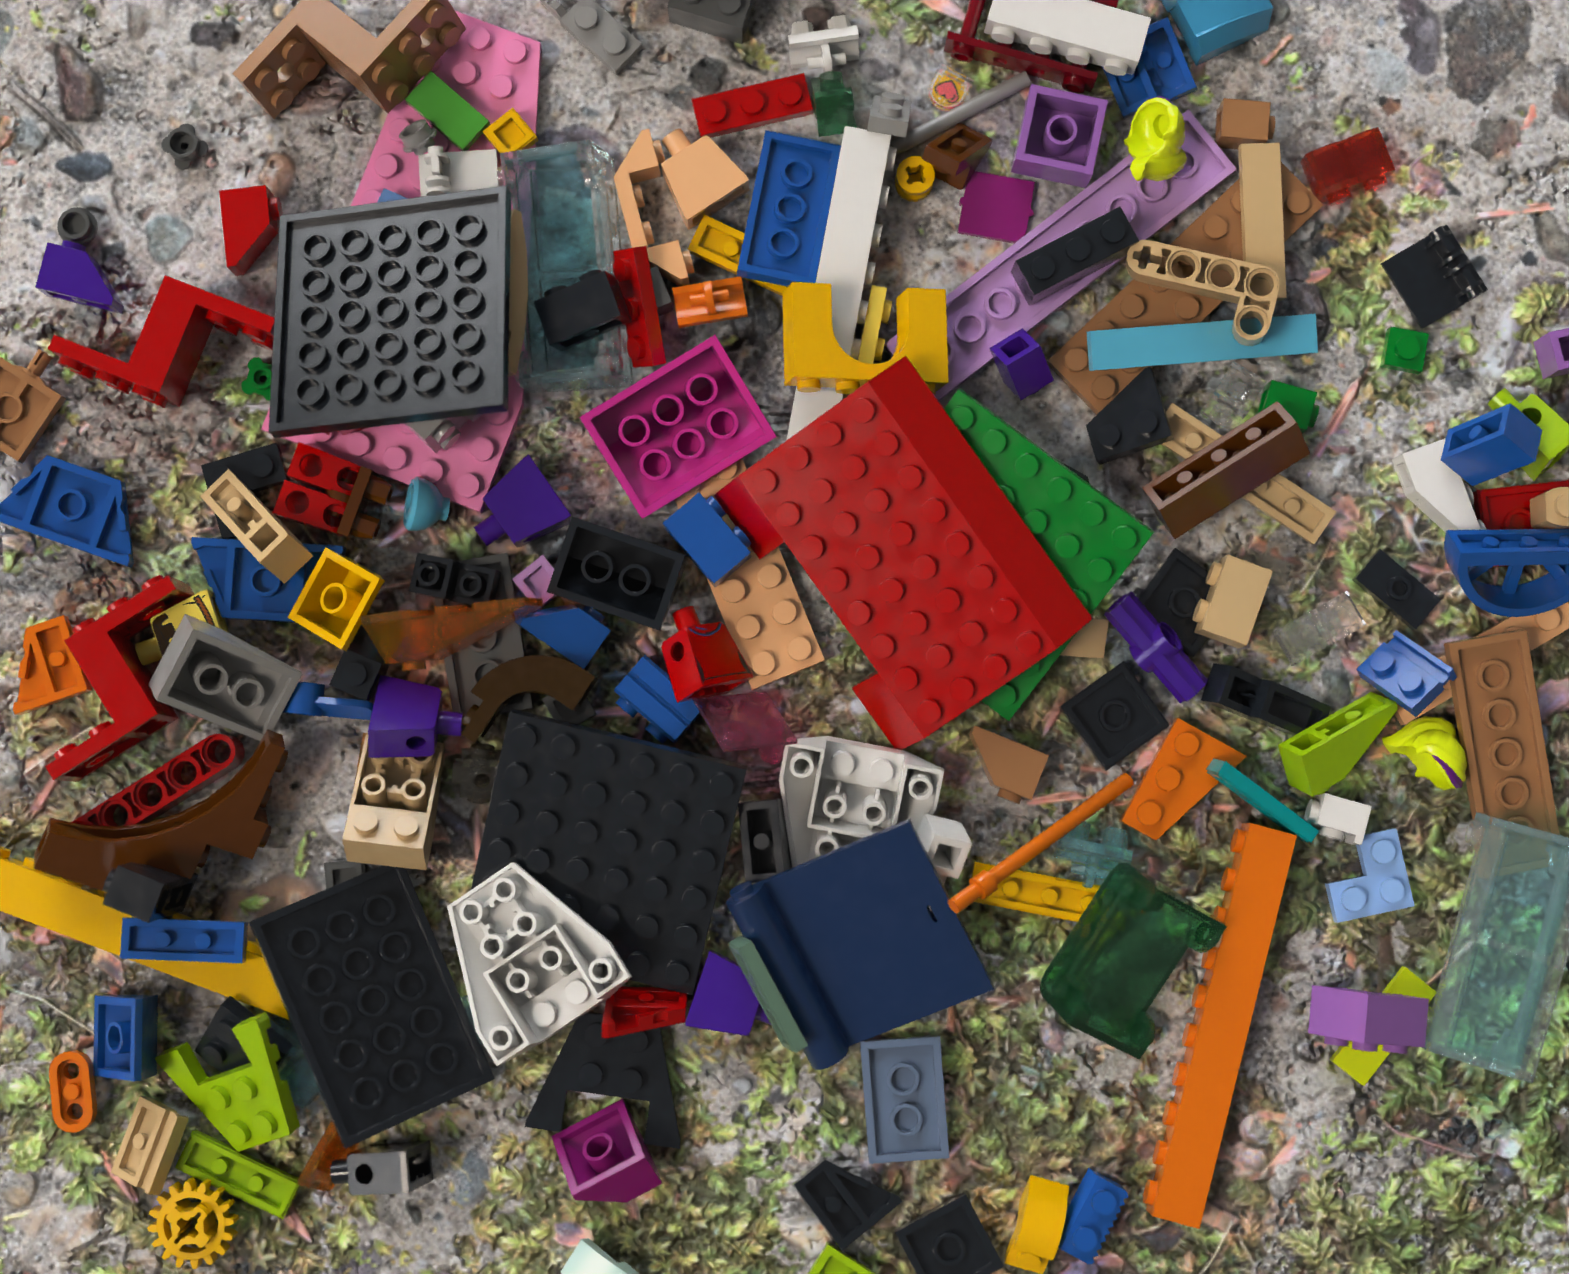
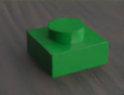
M1389 327L1386 330L1380 367L1420 374L1423 371L1429 334Z

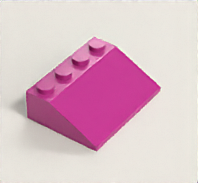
M713 335L579 417L642 519L777 437L716 335Z

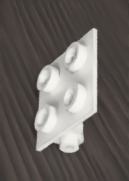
M442 146L428 147V153L418 155L421 197L499 186L496 149L444 152Z

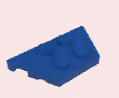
M47 455L33 468L32 474L27 478L21 479L11 489L12 493L0 503L1 523L130 568L134 564L126 484L118 479Z
M191 538L193 549L197 551L204 568L203 573L208 585L214 592L215 602L221 617L224 619L296 623L289 619L288 616L325 547L343 556L346 554V547L302 543L313 557L284 584L260 564L240 540Z

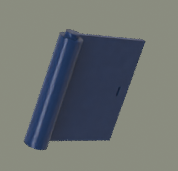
M910 819L753 885L751 881L743 882L729 892L731 897L726 901V905L743 937L751 940L808 1044L803 1051L815 1070H822L838 1063L846 1056L849 1047L994 990L995 986L962 920L948 905L950 897ZM928 905L930 906V908H931V910H932L934 916L936 917V919H934V917L932 916V914H931V912H930V910H929V908H928Z

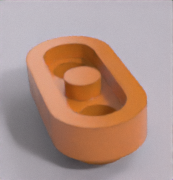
M70 1050L57 1055L51 1062L49 1082L52 1115L55 1124L65 1132L75 1133L88 1128L96 1119L97 1099L94 1067L90 1057L82 1051ZM71 1063L79 1067L77 1077H72L68 1072V1067ZM75 1103L83 1108V1114L80 1118L72 1113V1106Z

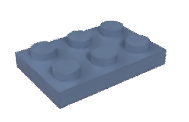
M931 1035L861 1041L860 1053L869 1164L949 1158L940 1036Z

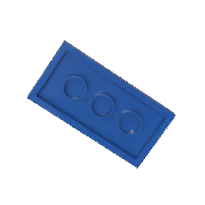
M765 130L736 276L787 287L792 282H816L841 150L840 145Z

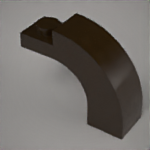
M531 655L509 660L485 674L470 691L482 699L483 702L480 706L474 704L469 709L461 723L466 727L461 735L473 743L480 744L505 706L515 698L525 694L540 693L551 696L577 712L598 679L581 667L553 656Z

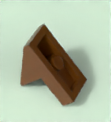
M958 123L927 144L922 159L933 165L936 178L962 190L987 153L993 139L962 123Z

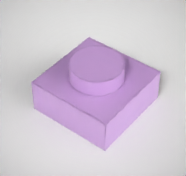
M541 555L512 579L536 610H540L557 596L547 592L554 568L544 555Z

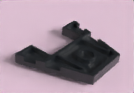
M587 1012L578 1018L526 1119L525 1127L561 1132L567 1092L572 1090L649 1101L644 1144L680 1149L681 1138L661 1027L612 1038H602L603 1014Z

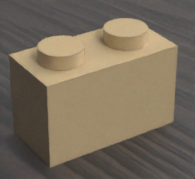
M1231 555L1224 556L1219 560V563L1214 561L1206 577L1205 583L1211 585L1206 600L1202 598L1199 600L1192 620L1198 622L1194 633L1238 649L1247 646L1273 571Z

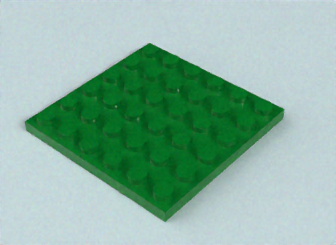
M959 388L944 409L1091 615L1150 539L1154 531ZM1076 633L1059 648L981 701L1010 721Z

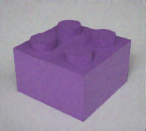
M1031 84L1025 102L1011 173L1087 188L1094 171L1108 100Z

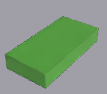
M432 71L405 98L409 106L461 151H467L483 134L482 131L490 126L489 120Z

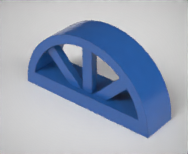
M1569 529L1446 530L1444 551L1447 564L1464 593L1479 608L1500 616L1523 617L1547 612L1569 602ZM1508 565L1502 586L1489 585L1475 580L1493 566ZM1524 565H1543L1549 572L1533 581L1518 584Z

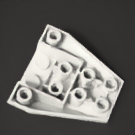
M819 736L786 739L779 784L792 868L908 819L911 820L916 832H918L924 813L933 815L937 809L944 768L905 750L842 738Z
M511 862L447 906L475 1030L496 1066H500L546 1041L610 998L632 977L614 946L607 938L516 862Z

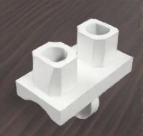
M846 15L831 17L827 20L828 29L813 31L812 23L807 20L794 22L791 35H788L791 69L808 67V70L823 68L824 78H833L832 66L844 65L846 61L859 59V33L857 25L851 26Z

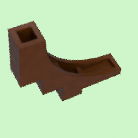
M267 729L252 757L229 782L207 799L178 814L148 823L117 827L80 825L50 818L35 851L34 869L103 891L105 880L110 871L114 868L117 869L118 865L130 862L149 865L191 879L196 867L203 868L210 852V845L253 859L258 847H265L272 827L268 825L266 810L262 808H265L270 799L272 786L269 783L274 772L280 773L283 770L288 757V750H285L283 735Z

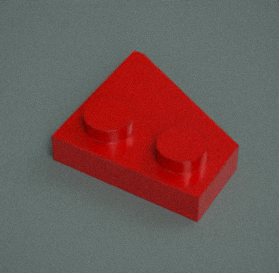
M621 986L610 998L606 999L602 1020V1038H612L686 1022L688 994L664 988Z

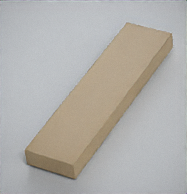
M1280 143L1240 144L1238 147L1243 261L1272 268L1280 279L1277 301L1285 300L1287 295ZM1255 279L1250 283L1251 291L1258 296H1265L1271 292V286L1267 280Z

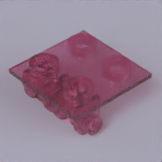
M766 691L725 696L716 695L694 699L695 705L723 752L759 748L760 757L764 762L777 764L783 758L785 745L797 744L798 740Z

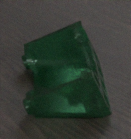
M1126 862L1119 863L1109 872L1048 966L1041 979L1040 993L1069 1026L1140 1060L1155 1038V1022L1146 1011L1188 947L1199 953L1209 951L1217 945L1227 925L1216 916L1142 870Z

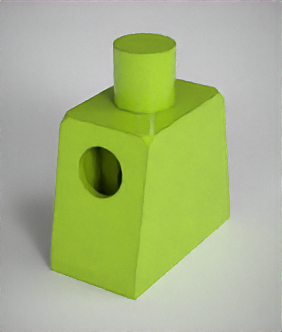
M1504 388L1487 405L1492 410L1511 403L1542 429L1536 461L1521 467L1535 481L1568 452L1569 424L1537 395L1532 393L1519 403Z

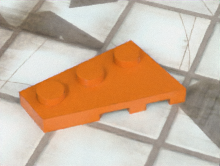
M1175 718L1119 822L1156 841L1219 783L1206 770L1213 758L1226 761L1235 768L1247 756L1187 722Z

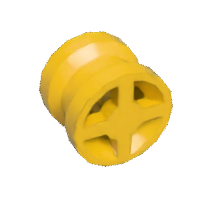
M910 156L900 162L895 176V188L901 198L910 202H918L930 194L935 178L933 165L923 160L921 156Z

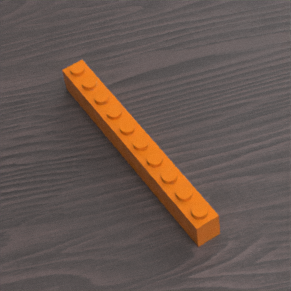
M1242 823L1241 829H1236L1233 834L1230 851L1234 852L1235 855L1232 867H1226L1223 873L1221 890L1225 891L1222 907L1216 906L1211 921V929L1216 930L1212 945L1207 944L1202 957L1201 967L1206 969L1203 983H1197L1192 997V1007H1196L1193 1023L1188 1022L1183 1032L1182 1046H1186L1183 1062H1177L1173 1072L1172 1084L1177 1086L1173 1101H1167L1163 1113L1162 1123L1167 1125L1163 1141L1158 1140L1154 1148L1153 1164H1157L1154 1179H1148L1144 1188L1143 1203L1147 1204L1146 1210L1153 1217L1200 1229L1297 835L1253 823Z

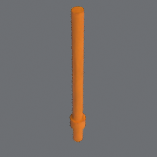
M1127 773L1121 774L989 871L982 870L969 880V885L948 900L950 909L958 914L978 898L985 899L998 889L1000 882L1134 785L1131 776Z

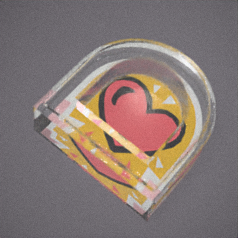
M940 63L930 81L929 99L936 108L949 111L964 103L974 84V80Z

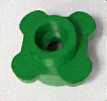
M252 358L248 362L249 373L247 379L241 384L242 390L247 395L256 393L270 401L272 365L264 363L261 358ZM262 376L267 377V381L264 383L260 381Z

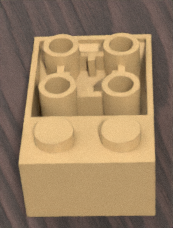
M366 734L342 838L347 861L427 871L435 830L445 743L437 742L435 754L432 756L371 758L368 755V734Z

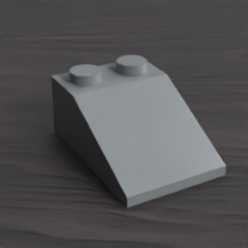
M185 614L149 682V686L155 699L159 702L261 741L267 729L273 731L302 676V672L216 626Z

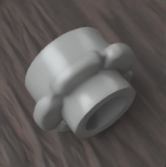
M424 119L408 125L399 134V138L403 142L404 152H414L415 155L427 152L428 147L435 145L433 138L436 136L437 130L435 128L431 129Z

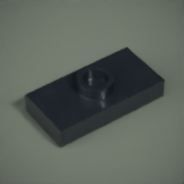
M1381 549L1376 550L1352 579L1411 630L1417 629L1441 600Z

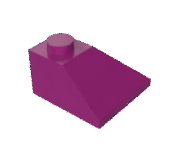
M623 1099L551 1136L571 1195L575 1200L627 1203L663 1184L647 1145L644 1144V1139Z

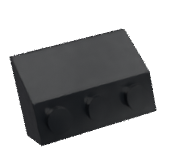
M572 516L547 592L660 631L676 595L689 556Z

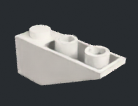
M1446 438L1402 453L1392 459L1405 496L1445 533L1446 530H1487L1484 523L1476 518L1472 507L1474 495L1470 486L1467 483H1463L1462 478L1441 461Z

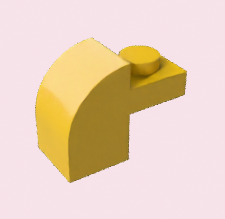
M1030 1175L1019 1201L1017 1225L1006 1249L1004 1264L1044 1274L1049 1260L1053 1261L1062 1236L1068 1204V1185Z

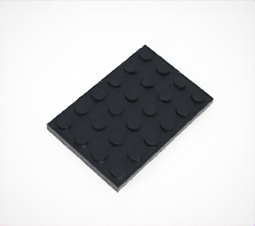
M382 865L249 922L344 1149L495 1079L406 868Z

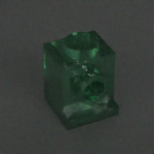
M827 71L820 74L817 78H810L814 120L818 136L844 134L845 126L857 128L853 115L854 99L852 88H845L842 73L839 71Z

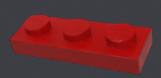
M804 73L692 99L700 138L705 135L713 138L813 114V107Z
M640 246L613 251L614 275L618 280L632 322L625 325L628 336L627 351L632 359L633 368L666 364L647 247Z

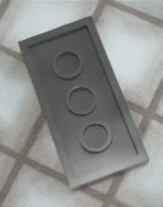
M508 553L458 561L460 563L496 569L501 572L493 610L435 598L452 711L464 713V717L474 704L480 706L483 702L482 699L470 691L485 674L502 663L526 656L521 626L513 621L519 612ZM532 693L515 698L505 706L500 714L509 713L512 709L520 711L534 709Z

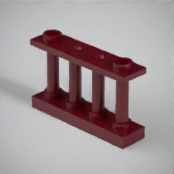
M970 0L960 34L948 31L944 52L950 53V56L958 61L972 62V60H976L1019 73L1025 71L1030 76L1062 84V88L1073 93L1091 92L1098 76L1097 72L1086 70L1087 65L1074 63L1069 65L1049 59L1050 54L1035 52L1033 55L1012 49L1013 43L1004 44L998 42L993 44L975 39L986 0ZM1119 0L1089 1L1117 8Z

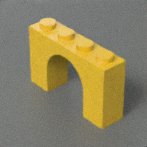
M792 282L782 292L784 386H797V391L805 393L818 392L821 390V387L836 388V393L851 394L904 356L909 358L934 395L936 391L949 383L946 289L907 288L896 298V348L889 361L878 364L860 362L849 356L838 344L832 326L831 284Z

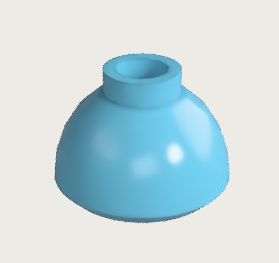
M416 476L409 484L405 499L403 515L405 528L408 531H420L433 526L438 520L446 521L450 509V498L443 497L439 489L432 482Z

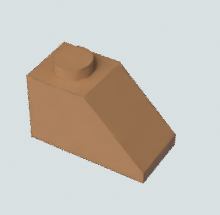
M978 726L971 727L969 732L970 739L990 785L999 789L997 796L1015 804H1019L1021 798L1032 800L1049 755Z

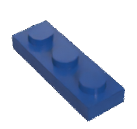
M123 917L120 959L246 963L248 922L162 918L147 923L135 917Z

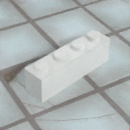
M993 0L984 33L991 35L993 40L1000 43L1011 44L1014 41L1028 45L1031 51L1039 54H1050L1053 52L1066 56V59L1074 64L1087 65L1092 63L1102 66L1110 74L1123 76L1126 73L1133 75L1139 63L1151 18L1089 0Z

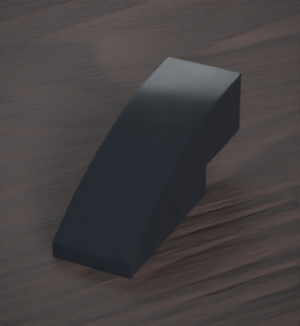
M1213 663L1201 697L1203 702L1292 736L1328 717L1331 706L1272 680L1261 679L1230 665Z

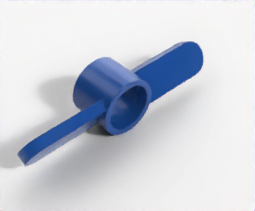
M298 682L282 712L307 716L370 720L374 704L365 700L324 697V684Z

